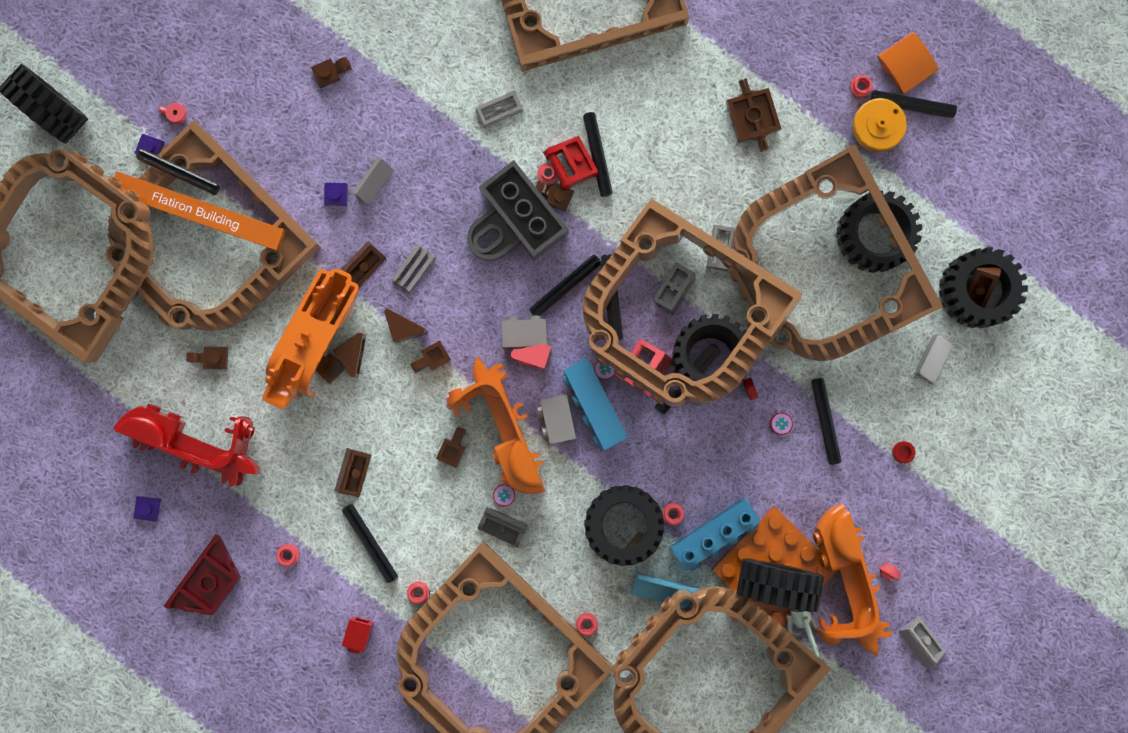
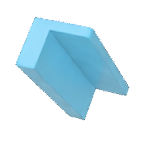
M636 572L631 594L664 602L666 598H671L679 590H687L692 594L701 588ZM683 600L680 607L686 608L690 600Z

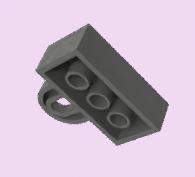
M513 160L479 186L481 194L492 208L470 226L467 242L472 253L481 260H498L521 244L535 261L569 234V229ZM495 230L499 233L498 240L489 247L481 248L478 246L479 239L489 231Z

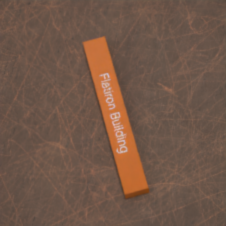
M118 171L115 173L114 178L122 183L121 187L137 193L140 196L139 200L149 207L279 251L286 231L282 228Z

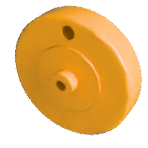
M883 98L873 99L863 104L854 115L852 121V131L856 141L860 146L871 152H885L894 148L903 139L907 128V121L903 110L893 101Z

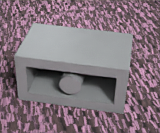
M518 316L506 317L507 321H502L503 349H520L540 344L547 345L546 319H542V316H529V320H520Z
M567 395L540 400L541 405L537 406L540 419L544 418L546 427L542 428L544 440H549L550 444L576 439Z

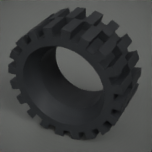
M20 64L0 86V93L9 102L64 144H67L89 120L85 114L61 93L23 64Z
M889 191L883 197L915 253L918 249L915 245L921 242L922 236L917 235L922 230V224L916 225V220L920 218L918 212L912 214L911 209L914 208V205L911 202L905 205L903 203L906 199L905 197L900 195L895 199V192ZM870 193L856 200L844 211L845 214L840 217L838 222L841 225L837 228L836 234H840L837 243L838 246L843 245L844 250L841 253L843 257L845 255L850 257L848 262L851 265L857 263L859 265L857 269L862 271L869 269V272L875 273L877 271H888L906 261L899 247H892L886 253H875L865 248L858 236V226L861 219L867 214H880Z
M986 247L982 250L981 248L974 249L949 263L950 267L946 268L942 273L945 275V278L940 279L939 285L944 286V289L939 291V297L945 296L946 299L941 304L943 308L949 307L951 309L947 314L951 318L957 316V323L961 325L967 323V327L986 328L1012 319V315L1017 314L1022 309L1018 305L1026 301L1027 297L1021 296L1022 293L1028 291V285H1022V281L1027 279L1026 273L1020 275L1018 271L1023 267L1020 263H1012L1015 257L1011 254L1003 256L1004 250L997 249L993 251V247ZM975 268L1001 269L999 279L1002 284V296L993 308L978 306L967 293V279Z
M707 314L701 315L698 321L694 318L687 327L684 326L675 341L672 352V366H675L674 373L682 374L692 381L708 377L697 371L691 362L690 351L693 345L702 339L713 338L722 341L732 352L747 331L743 330L741 332L739 330L741 324L737 321L734 325L729 322L730 317L724 316L723 320L718 319L719 314H712L711 318H707Z
M623 485L604 490L597 498L593 499L592 504L587 509L584 526L589 546L597 553V556L608 563L627 566L645 561L657 550L663 538L664 519L658 503L650 494L640 488ZM629 503L635 505L646 517V534L636 546L631 548L616 547L606 539L603 533L602 522L604 515L616 504Z
M742 559L736 594L756 602L775 605L776 607L804 612H818L824 576L787 565L755 559Z

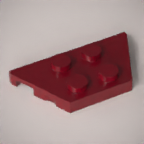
M218 534L214 535L163 607L167 609H181L186 612H200L205 615H214L241 578L221 536Z

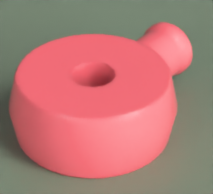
M178 103L170 104L167 108H159V114H165L167 119L173 124H180L187 117L185 107Z

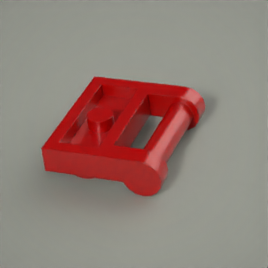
M579 136L551 146L543 152L545 158L551 162L559 177L562 190H568L574 185L598 175V170ZM562 153L573 176H567L557 157L558 154Z

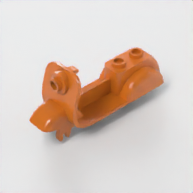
M335 268L331 272L322 269L316 274L268 361L266 367L267 377L265 378V382L268 385L263 393V401L279 409H284L297 396L302 397L304 394L309 397H315L316 393L309 390L310 381L335 333L346 322L357 300L359 287L356 283L352 282V277L349 273Z
M477 356L473 366L475 384L463 391L461 388L448 392L449 397L446 398V407L449 410L454 409V414L459 417L458 409L460 406H465L469 413L471 412V407L468 402L478 395H483L504 442L494 446L495 451L492 452L496 465L501 464L504 471L500 473L504 485H509L511 489L526 494L544 493L546 491L537 470L542 465L543 460L534 461L541 454L529 451L517 419L524 420L528 417L527 414L522 416L517 414V409L524 405L523 403H518L512 409L501 383L507 377L506 372L499 373L500 370L504 369L503 364H496L488 370Z
M838 503L821 516L815 526L813 540L816 546H819L821 552L819 560L822 567L826 568L829 572L840 571L853 621L847 624H838L837 618L834 615H830L831 624L826 626L824 619L819 618L820 627L815 628V633L820 635L822 642H827L828 645L840 643L841 638H855L857 644L863 650L878 656V638H887L893 633L891 631L884 632V628H888L890 624L879 619V609L874 592L878 591L880 587L877 585L872 586L871 579L876 578V575L869 574L860 546L864 536H857V533L862 532V529L855 528L850 512L845 509L844 504Z

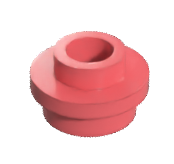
M863 75L855 77L850 84L852 94L859 98L868 96L873 88L870 78ZM863 84L865 89L860 90L857 85Z
M551 163L542 164L538 169L537 176L540 182L552 185L559 178ZM550 170L552 172V175L550 177H546L544 175V172Z
M669 503L662 510L663 519L669 525H678L684 519V510L676 503ZM671 510H675L677 512V516L675 518L669 517V512Z
M285 544L277 551V561L285 567L293 566L299 560V550L292 544ZM286 551L292 553L291 559L285 558L284 554Z
M885 562L883 566L879 567L883 571L881 576L893 582L894 579L898 581L901 579L899 577L901 571L889 563Z
M413 582L407 589V597L414 604H422L429 597V588L424 582ZM417 588L422 590V596L420 597L414 594Z
M583 613L577 618L576 629L581 635L591 636L597 631L598 621L594 615ZM584 621H590L591 626L584 628L582 625Z

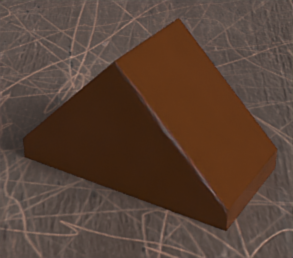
M388 308L385 309L384 313L394 343H400L427 334L428 330Z
M357 333L333 350L348 374L354 378H359L367 336L364 333Z

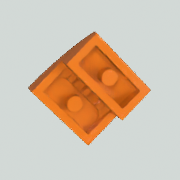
M911 32L877 56L883 70L887 75H891L901 94H905L939 70L930 52L915 32Z

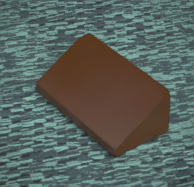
M368 241L341 270L349 273L352 277V282L360 287L385 261L386 257Z
M977 268L967 293L978 306L986 307L1000 277V268Z
M350 448L346 449L335 486L336 492L360 497L372 454Z

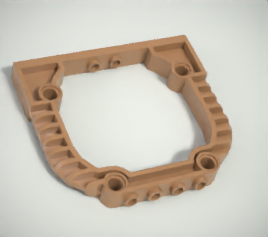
M501 0L522 72L685 26L689 20L684 0H648V5L642 13L641 22L622 28L612 27L601 34L591 33L583 39L561 45L558 36L551 34L542 27L540 14L535 10H528L525 0ZM533 21L536 25L534 27H527L526 23Z
M193 120L158 156L179 166L186 163V169L194 173L199 168H218L224 162L239 177L236 181L245 190L251 189L254 193L252 195L253 199L260 205L264 203L279 218L273 226L286 230L279 251L267 247L263 249L260 254L262 266L230 298L215 308L200 310L191 302L181 299L175 300L150 273L142 282L140 289L135 293L137 295L141 294L144 298L143 303L151 310L155 309L160 314L158 318L167 326L170 324L175 328L183 330L194 327L205 331H219L233 327L244 320L281 283L287 281L321 246ZM150 166L138 179L167 188L177 178ZM110 214L108 218L109 234H107L110 246L106 250V259L114 267L112 271L115 273L122 260H118L119 254L124 251V254L126 252V232L114 223ZM277 254V262L270 264V257ZM184 313L185 320L179 323L178 318L180 314Z
M855 144L754 201L740 217L735 230L733 250L743 253L747 259L758 265L759 257L753 245V240L760 227L774 216L816 194L822 199H830L836 195L837 191H846L857 195L867 191L870 193L880 212V215L877 216L883 228L888 227L891 235L888 238L894 248L899 247L911 271L902 276L895 296L889 295L880 301V311L836 335L822 339L802 337L794 323L786 320L779 330L787 334L786 343H778L774 337L771 344L777 349L787 347L796 355L809 360L828 361L843 357L943 307ZM824 181H829L833 184L832 190L828 193L820 191V185ZM734 268L728 270L734 282L738 281L741 289H739V293L744 302L748 300L751 306L755 305L752 291L754 281ZM889 300L897 303L898 307L894 313H887L884 310V304ZM760 315L752 317L754 321L759 320V322H762L764 320Z
M54 149L49 154L39 153L23 157L18 162L13 163L8 172H5L3 175L4 178L0 183V278L4 273L2 249H5L10 242V236L6 229L30 189L41 178L48 175L57 179L76 181L110 206L114 223L126 232V252L119 268L95 304H84L79 309L78 317L75 319L57 322L43 311L44 308L29 301L26 298V294L13 289L2 279H0V300L83 363L97 362L124 320L121 315L126 311L128 304L135 297V293L142 286V282L147 278L149 269L153 264L155 246L150 233L152 230L147 222L150 218V210L146 204L139 200L140 196L129 189L125 190L121 187L122 183L119 180L106 176L104 169L96 164L91 165L87 162L88 158L82 153Z
M651 198L621 238V244L588 287L583 302V318L590 334L589 345L592 353L597 356L595 359L604 366L609 364L615 369L614 372L623 379L628 377L634 381L632 384L642 392L644 390L650 392L652 399L659 404L666 403L671 407L678 408L686 401L689 403L710 402L732 392L744 379L766 346L771 343L801 301L803 293ZM683 237L701 247L703 252L709 257L714 258L715 256L720 259L721 263L728 269L732 270L734 268L754 281L752 291L755 305L751 306L747 311V332L724 364L711 376L698 381H692L679 373H671L664 376L621 347L616 331L605 323V310L611 297L640 260H652L657 254V248L678 244ZM644 244H649L651 246L647 250H643L640 248ZM760 315L764 320L758 323L754 322L752 317ZM598 340H605L607 342L604 347L595 346ZM677 389L682 394L679 398H672L669 396V393Z
M484 541L411 617L403 628L397 647L398 667L402 675L398 684L399 692L404 697V702L410 708L415 707L420 712L419 715L425 723H431L437 729L436 733H490L483 727L469 728L429 689V674L418 663L421 643L426 635L459 600L473 601L479 596L481 589L503 587L509 581L527 598L526 603L534 611L539 609L544 614L542 618L551 627L555 625L572 641V644L568 647V670L561 671L557 676L556 687L558 691L525 727L516 732L553 733L574 709L577 710L612 672L613 665ZM472 583L476 588L475 593H466L464 585ZM565 678H570L574 681V684L567 688L561 682ZM413 679L416 682V688L411 689L407 687L406 680Z
M712 587L697 590L692 594L687 590H679L671 598L668 597L661 605L662 609L647 620L644 630L641 633H636L631 640L632 644L626 650H622L616 657V662L612 668L616 681L613 698L614 712L624 733H662L645 719L636 707L634 696L640 691L645 680L643 668L681 624H694L707 611L724 612L738 619L769 646L767 648V656L776 668L781 670V685L787 692L770 712H766L763 715L760 724L749 733H777L831 668L751 599L737 595L736 590ZM683 600H690L686 608H680ZM780 652H785L783 658L777 659ZM622 671H630L627 677H620Z

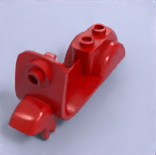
M150 403L147 406H139L127 412L113 427L114 431L133 438V448H137L139 442H141V451L149 446L148 450L157 448L184 459L180 463V469H185L186 465L190 462L192 464L190 473L192 474L199 470V466L222 473V484L228 481L230 487L235 484L236 486L241 485L244 480V473L261 474L257 463L246 455L249 440L255 432V427H253V421H251L250 417L238 416L229 418V420L235 422L233 430L225 428L226 433L233 434L230 450L220 449L182 433L186 422L181 420L182 416L172 412H168V415L160 412V407Z

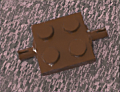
M745 78L738 81L742 94L728 99L726 105L738 143L757 140L760 152L769 149L765 137L779 132L782 128L769 88L759 91L750 90L748 79Z

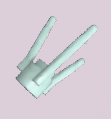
M790 609L791 613L786 614L788 620L787 631L791 634L793 633V623L798 628H805L813 653L819 657L810 628L811 625L815 632L817 627L811 612Z

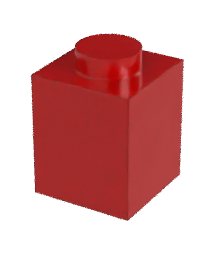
M355 616L351 617L346 628L342 646L347 647V651L359 654L360 651L364 652L367 649L374 622Z

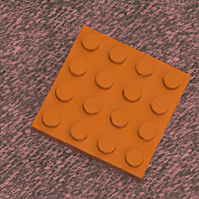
M775 506L760 519L761 522L757 524L758 528L745 534L712 568L731 589L736 591L742 559L767 561L818 573L824 576L823 586L837 572H829L826 568L822 567L819 560L821 552ZM753 601L782 627L788 623L786 614L791 613L790 609Z

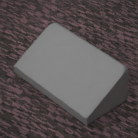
M377 157L353 193L363 202L370 205L394 170L384 160Z
M939 334L933 335L914 374L934 384L953 344Z
M917 616L898 631L925 668L935 666L946 653L920 616Z

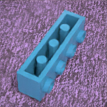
M588 358L564 369L565 375L561 377L567 388L572 387L575 395L571 397L577 408L582 407L585 413L582 416L587 428L592 427L595 433L592 438L597 448L602 447L603 450H606L627 439L628 437Z
M741 498L670 545L669 548L683 569L692 572L702 565L701 561L705 558L712 559L721 552L719 549L726 544L729 547L738 542V536L741 534H749L758 528L757 524L761 521L745 498Z

